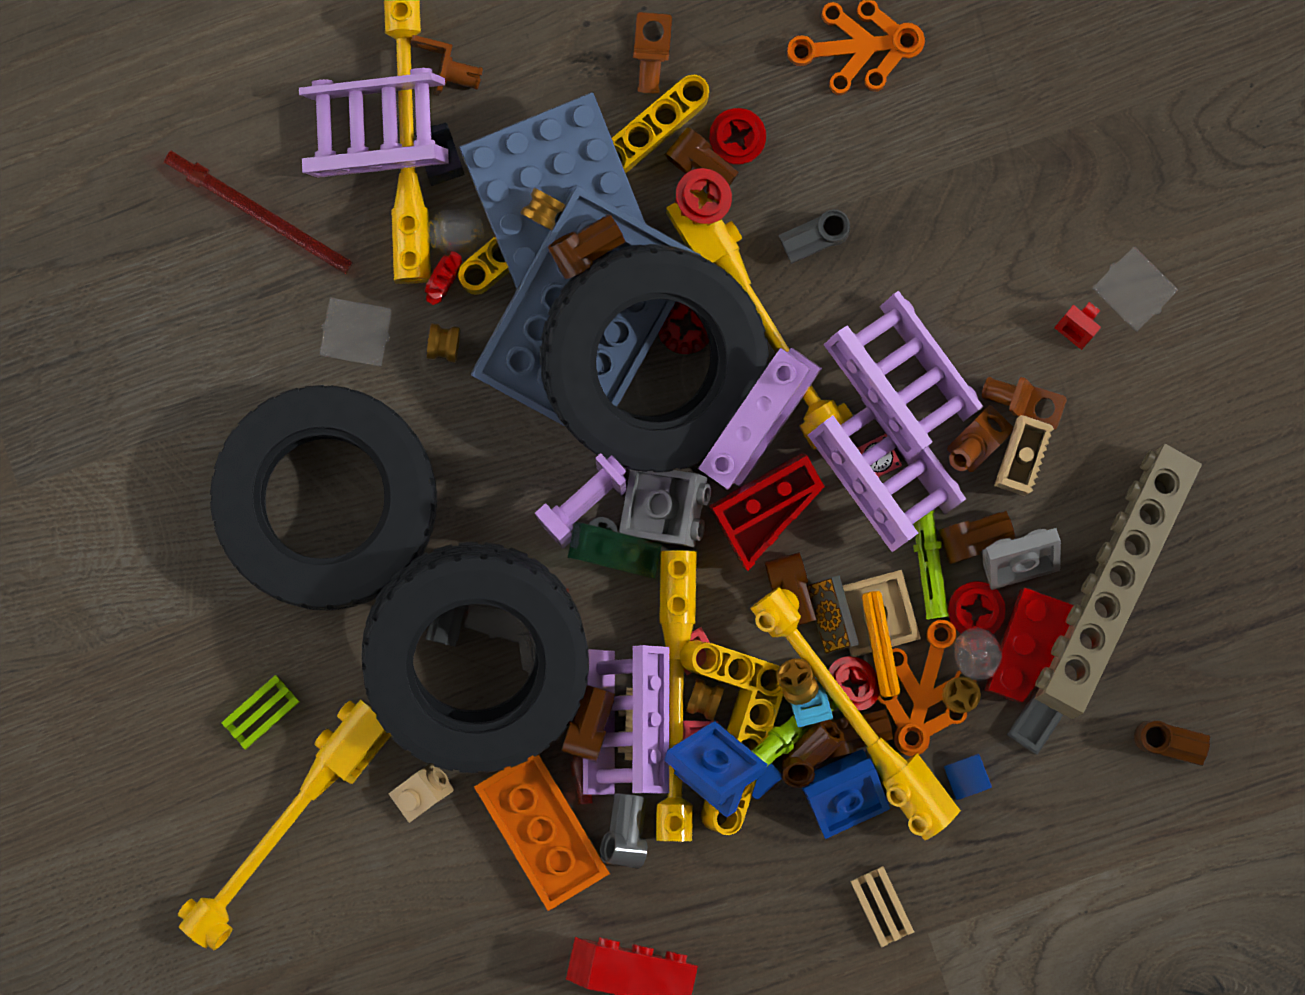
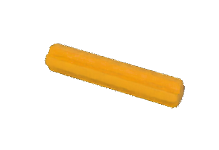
M880 591L867 592L862 595V601L880 695L885 698L896 696L900 693V687L882 594Z

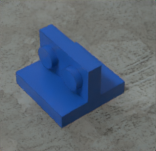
M716 721L668 749L664 761L675 769L674 774L726 818L736 812L745 787L763 776L768 765Z
M863 749L815 770L813 781L809 785L801 787L825 839L890 809L876 769L871 759L867 758Z

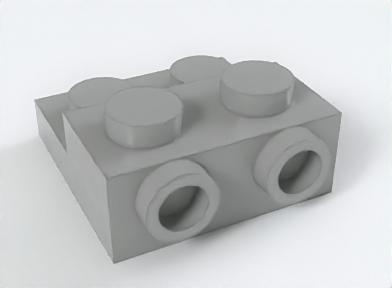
M630 470L619 535L695 548L696 540L700 541L705 531V522L703 519H700L702 505H707L711 497V486L706 484L707 477L697 473L677 470L657 473L653 471Z
M1057 528L1050 530L1037 529L1024 537L1014 540L1009 538L1000 539L982 550L983 567L991 590L1060 571L1061 540Z

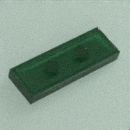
M575 522L567 558L655 579L662 544Z

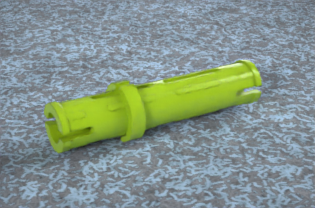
M932 510L914 523V528L918 534L915 536L916 545H913V550L918 553L926 619L949 616L939 554L942 543L937 540L934 510Z
M826 692L831 711H834L838 707L834 701H831V697ZM793 715L786 723L769 731V736L751 751L768 764V767L776 758L793 750L794 744L814 724L798 727Z

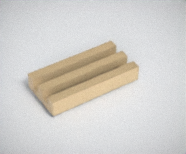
M883 866L850 881L881 947L914 933ZM878 876L904 927L900 930H897L876 886L874 878ZM867 882L891 933L884 937L860 886Z

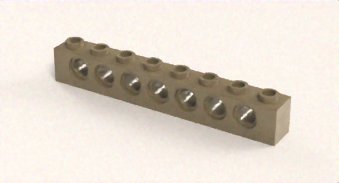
M1163 444L1155 451L1150 450L1146 454L1140 465V469L1144 472L1139 482L1135 480L1126 494L1125 499L1129 503L1124 512L1120 511L1111 525L1110 530L1114 531V534L1109 543L1105 542L1096 556V561L1099 562L1095 574L1090 573L1082 585L1083 599L1080 605L1075 604L1067 616L1066 623L1070 626L1065 636L1060 635L1052 647L1051 655L1055 657L1050 667H1044L1037 678L1035 686L1039 687V690L1034 699L1070 719L1084 714L1202 466L1201 463L1167 444ZM1155 479L1164 484L1165 494L1160 493L1155 488ZM1140 510H1144L1149 514L1151 518L1150 525L1142 521ZM1125 540L1134 544L1136 555L1128 553L1125 548ZM1111 571L1116 572L1120 576L1122 581L1121 587L1116 586L1111 581ZM1096 602L1101 603L1106 608V618L1097 614L1095 610ZM1081 633L1086 634L1091 639V649H1087L1081 644ZM1066 664L1075 669L1077 673L1076 681L1066 676Z

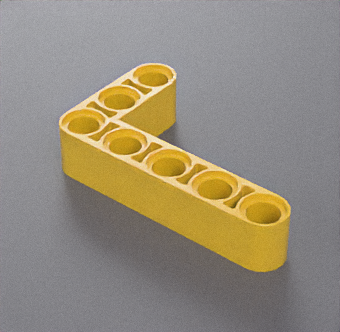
M698 640L686 643L680 652V661L686 670L740 688L727 731L740 742L747 739L749 749L753 750L769 736L768 732L773 729L783 698L782 688L779 686L776 678L777 670L780 666L713 643ZM701 649H704L706 661L699 667L696 662V655ZM736 659L739 666L736 675L731 677L728 671L729 665ZM768 670L771 676L770 682L763 688L761 676ZM758 705L760 710L759 716L752 722L750 711L752 707ZM756 780L745 787L736 812L727 817L722 825H718L717 822L719 811L705 800L701 811V819L705 827L723 835H732L739 831L744 822Z

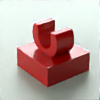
M1090 302L1082 311L1075 305H1072L1054 328L1082 350L1101 328V326L1093 321L1100 310Z

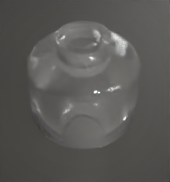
M467 207L439 210L434 220L429 221L431 245L433 248H438L443 255H450L452 251L458 254L471 253L476 249L478 239L483 238L482 221L480 218H475L473 212Z
M979 627L970 628L962 632L955 641L953 647L955 662L959 671L967 678L976 681L986 680L992 677L994 672L1001 666L1002 651L995 635L987 629Z

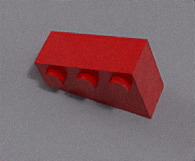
M800 453L708 506L742 567L749 571L755 564V561L779 538L778 536L800 515L825 486L809 457L804 453Z
M1025 587L1020 589L984 691L1017 703L1023 702L1035 687L1037 678L1044 667H1050L1055 657L1051 655L1052 647L1060 635L1065 636L1070 626L1066 623V619L1074 605Z
M578 937L574 939L566 980L586 989L615 995H692L698 966L687 962L688 955L666 951L664 957L653 954L654 948L633 944L632 949L619 947L620 941L599 937L598 942Z

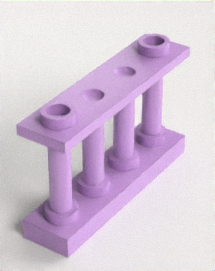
M415 68L410 70V75L333 84L332 80L312 81V86L299 88V95L316 100L318 151L315 152V157L302 158V173L319 178L448 164V149L436 145L435 140H431L429 87L445 85V78L432 73L430 68ZM415 89L417 140L413 141L414 146L402 147V144L398 143L396 91ZM382 93L384 144L380 145V150L369 151V148L365 147L363 95ZM349 97L351 147L347 149V154L336 155V151H332L330 99Z
M897 291L880 306L885 315L856 334L847 325L836 332L823 345L906 459L910 460L932 443L928 436L931 430L956 413L964 422L980 410L983 405L978 400L974 389L967 385L915 314L912 304ZM894 326L906 344L878 363H875L865 350L864 345ZM915 355L927 373L901 391L896 392L885 375ZM936 384L948 402L922 420L917 421L906 404Z
M780 348L698 469L726 489H729L733 483L741 487L822 368L794 348H790L788 352Z
M862 398L861 400L866 405V408L841 425L832 416L809 433L808 437L891 552H893L918 534L912 524L938 506L944 514H947L966 500V497L960 491L957 482L950 477L929 446L910 460H907ZM876 419L887 434V437L861 454L849 436ZM897 448L908 463V466L882 483L870 465ZM918 477L930 495L906 512H903L891 495Z
M600 453L595 458L599 472L560 507L556 505L550 509L545 503L535 512L538 522L562 549L573 540L571 534L572 524L612 488L620 496L626 493L627 479L623 476L626 470L612 455L606 460Z
M633 646V659L615 660V651L588 649L589 674L587 675V685L615 693V674L633 673V695L614 697L610 716L604 728L606 734L597 762L583 758V794L615 795V783H632V793H669V764L664 761L666 752L669 749V647ZM633 710V732H615V711ZM633 746L632 768L615 769V747Z

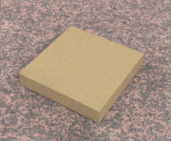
M902 570L843 586L859 645L848 648L850 656L857 657L872 653L862 595L867 592L880 591L882 594L892 647L921 639Z

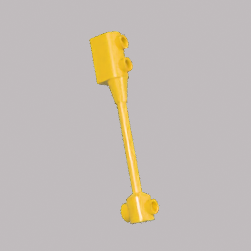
M384 0L385 34L396 40L397 76L410 75V39L412 35L421 33L420 0ZM412 89L398 91L400 144H402V147L414 146ZM415 167L402 168L398 177L394 208L391 209L395 284L428 283L431 276L429 212L424 205Z
M701 190L699 194L693 193L694 196L699 198V209L706 202L712 201L707 198L704 190ZM674 202L666 207V214L685 245L724 269L748 293L756 306L757 313L761 316L765 328L764 335L775 354L780 348L788 352L790 350L750 286L751 282L739 252L740 248L736 243L742 239V236L732 221L725 224L723 220H719L709 226L701 223L693 224L692 220L686 216H681V210L677 203ZM811 384L803 396L809 408L803 418L805 422L799 425L812 449L815 450V445L808 437L809 433L832 416L841 425L853 417L845 403L837 406L834 400H821Z
M695 551L660 552L659 624L662 625L665 647H669L670 660L669 749L683 741L684 667L680 661V652L683 646L690 642L693 625L696 623L697 552ZM670 765L668 797L659 802L656 808V841H692L693 805L682 798V780L674 774L675 769Z
M777 587L755 603L750 609L756 616L755 622L757 627L764 632H768L772 638L786 637L801 659L806 660L810 664L813 675L867 745L866 749L881 777V783L887 790V800L893 806L900 807L909 819L908 827L910 831L915 835L921 836L924 840H928L947 827L961 810L918 753L905 760L886 741L876 735L798 631L797 626L801 615L798 612L799 601L796 595L787 589Z
M360 699L357 704L351 700L348 701L338 712L337 717L342 723L334 733L326 729L319 735L314 745L320 750L315 755L316 759L299 789V794L215 898L201 897L198 902L189 899L181 907L178 916L183 921L178 927L194 942L207 949L209 946L212 950H216L228 939L233 928L227 924L229 917L226 906L311 800L314 801L339 777L353 784L391 737V734L386 733L376 719V714L372 711L371 706Z

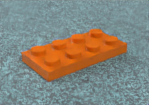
M539 754L535 757L532 755L528 758V761L512 768L508 766L474 786L547 911H550L610 874Z

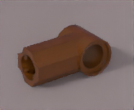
M689 127L682 132L664 154L673 165L685 174L694 169H710L719 173L729 186L739 174L737 170L711 150V145L700 134Z
M608 214L577 233L573 231L560 237L547 248L564 278L569 279L582 273L593 265L595 259L626 241L617 223Z
M1007 511L986 516L973 522L969 520L939 530L950 564L978 556L982 550L1000 539H1016Z
M800 553L766 561L765 567L772 591L780 587L781 589L793 592L798 598V612L801 615L798 625L815 621L816 617L806 586L808 579Z
M590 685L586 686L585 694L580 701V707L575 720H572L562 748L563 752L597 762L606 734L604 728L610 716L615 693Z
M886 709L862 715L878 737H881L886 742L893 739ZM846 717L831 720L844 733L845 741L827 759L857 751V748L867 746Z
M827 720L815 723L794 744L793 750L788 754L780 756L782 778L788 786L801 788L809 785L814 779V770L845 741L844 733L840 731L835 722Z
M1145 721L1137 726L1134 732L1136 746L1146 753H1154L1203 766L1208 755L1210 735L1168 725L1162 721ZM1151 727L1157 728L1161 734V740L1155 747L1150 746L1146 741V733Z

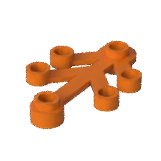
M862 0L857 7L859 19L864 22L873 21L887 34L874 37L843 12L841 5L830 2L822 10V20L827 25H836L852 39L814 43L807 36H796L788 44L787 56L794 65L806 66L814 58L854 54L844 68L831 77L829 83L830 90L834 94L844 95L849 91L853 78L874 52L890 50L880 65L869 70L865 76V86L870 91L877 92L884 88L886 77L902 58L910 59L920 54L925 44L923 31L913 23L897 24L879 9L878 4L874 0ZM871 5L874 8V13L871 16L864 15L861 11L862 6ZM834 8L839 12V17L834 20L829 19L826 16V11ZM903 36H910L913 39V45L904 47L900 39ZM797 47H804L808 51V55L805 58H798L794 51ZM877 74L882 78V83L874 86L869 82V77ZM843 78L847 82V86L844 89H837L834 86V80Z
M937 620L931 623L927 629L926 636L930 643V648L920 684L907 663L908 657L905 651L899 648L892 649L893 653L898 652L903 656L902 664L895 667L901 683L914 704L910 719L897 700L898 695L893 696L889 701H885L879 694L877 699L880 703L885 704L897 726L894 733L896 748L907 756H914L917 753L919 755L922 754L929 746L930 736L951 724L964 722L967 717V712L962 714L961 719L953 720L949 715L950 709L946 707L945 713L924 723L928 708L943 700V688L950 681L948 680L934 688L944 649L951 646L956 639V629L947 620ZM937 628H944L946 630L947 638L944 641L935 639L934 632ZM969 668L958 670L955 677H953L958 678L961 673L968 672L971 674L972 680L977 682L976 673ZM909 731H914L918 735V742L915 745H909L905 741V735Z

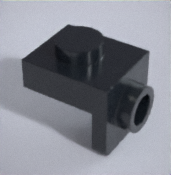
M442 123L431 126V140H435L436 145L448 149L449 159L448 164L424 166L431 186L465 174L448 124ZM417 132L414 133L415 140H417Z

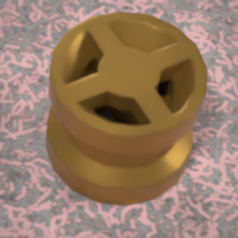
M534 188L531 192L532 200L528 206L523 207L521 214L553 230L555 226L554 219L557 213L562 212L566 205Z
M431 324L427 359L435 360L437 357H444L448 362L456 363L460 327L453 326L450 329H443L439 324Z
M788 660L777 670V681L782 688L785 699L789 703L803 705L815 698L819 686L816 678L813 676L811 666L806 660Z
M958 677L947 682L943 688L942 697L948 709L956 713H965L976 708L980 701L981 693L975 681L967 677Z
M697 678L686 712L691 714L699 712L704 714L706 719L713 721L724 687L719 685L711 687L706 685L704 680Z

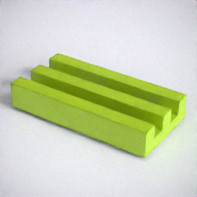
M274 675L221 723L237 739L240 745L247 750L300 701L280 678ZM277 686L279 691L236 728L233 723L272 688ZM285 696L289 701L246 739L242 733Z

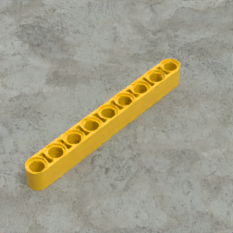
M695 74L682 78L612 137L625 174L706 106L709 99V86L705 79ZM689 86H696L701 89L703 96L698 101L692 102L684 97L683 91ZM662 109H670L675 113L676 119L670 124H661L656 119V114ZM644 132L649 138L648 143L643 147H634L629 142V137L632 133ZM493 237L468 258L459 269L460 283L464 290L470 294L478 295L486 292L509 273L506 262H498L493 258L494 250L499 247L496 237ZM474 268L483 270L485 272L484 281L479 285L467 283L466 274L469 270Z

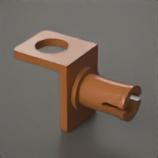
M637 13L633 58L640 60L638 92L660 93L661 62L669 60L672 27V16L670 14ZM649 21H657L662 24L664 33L661 39L650 41L645 38L643 34L644 25Z
M412 35L410 39L412 47L442 54L437 75L445 78V84L448 81L478 90L481 81L480 76H482L483 71L482 67L478 68L452 61L453 57H450L453 45ZM435 86L433 95L439 96L443 86Z
M988 377L982 389L983 399H989L1010 406L1009 411L1016 418L1024 415L1050 424L1054 430L1059 425L1067 402V398L1064 395L1034 387L1024 377H1020L1017 386ZM1042 399H1050L1055 405V411L1049 418H1040L1035 413V406Z
M989 405L947 447V450L951 453L949 455L950 464L956 470L973 472L1008 438L1014 427L993 406ZM988 418L993 419L999 424L1001 432L991 427Z

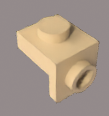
M430 763L388 794L410 823L452 793L454 789L449 783L447 775Z

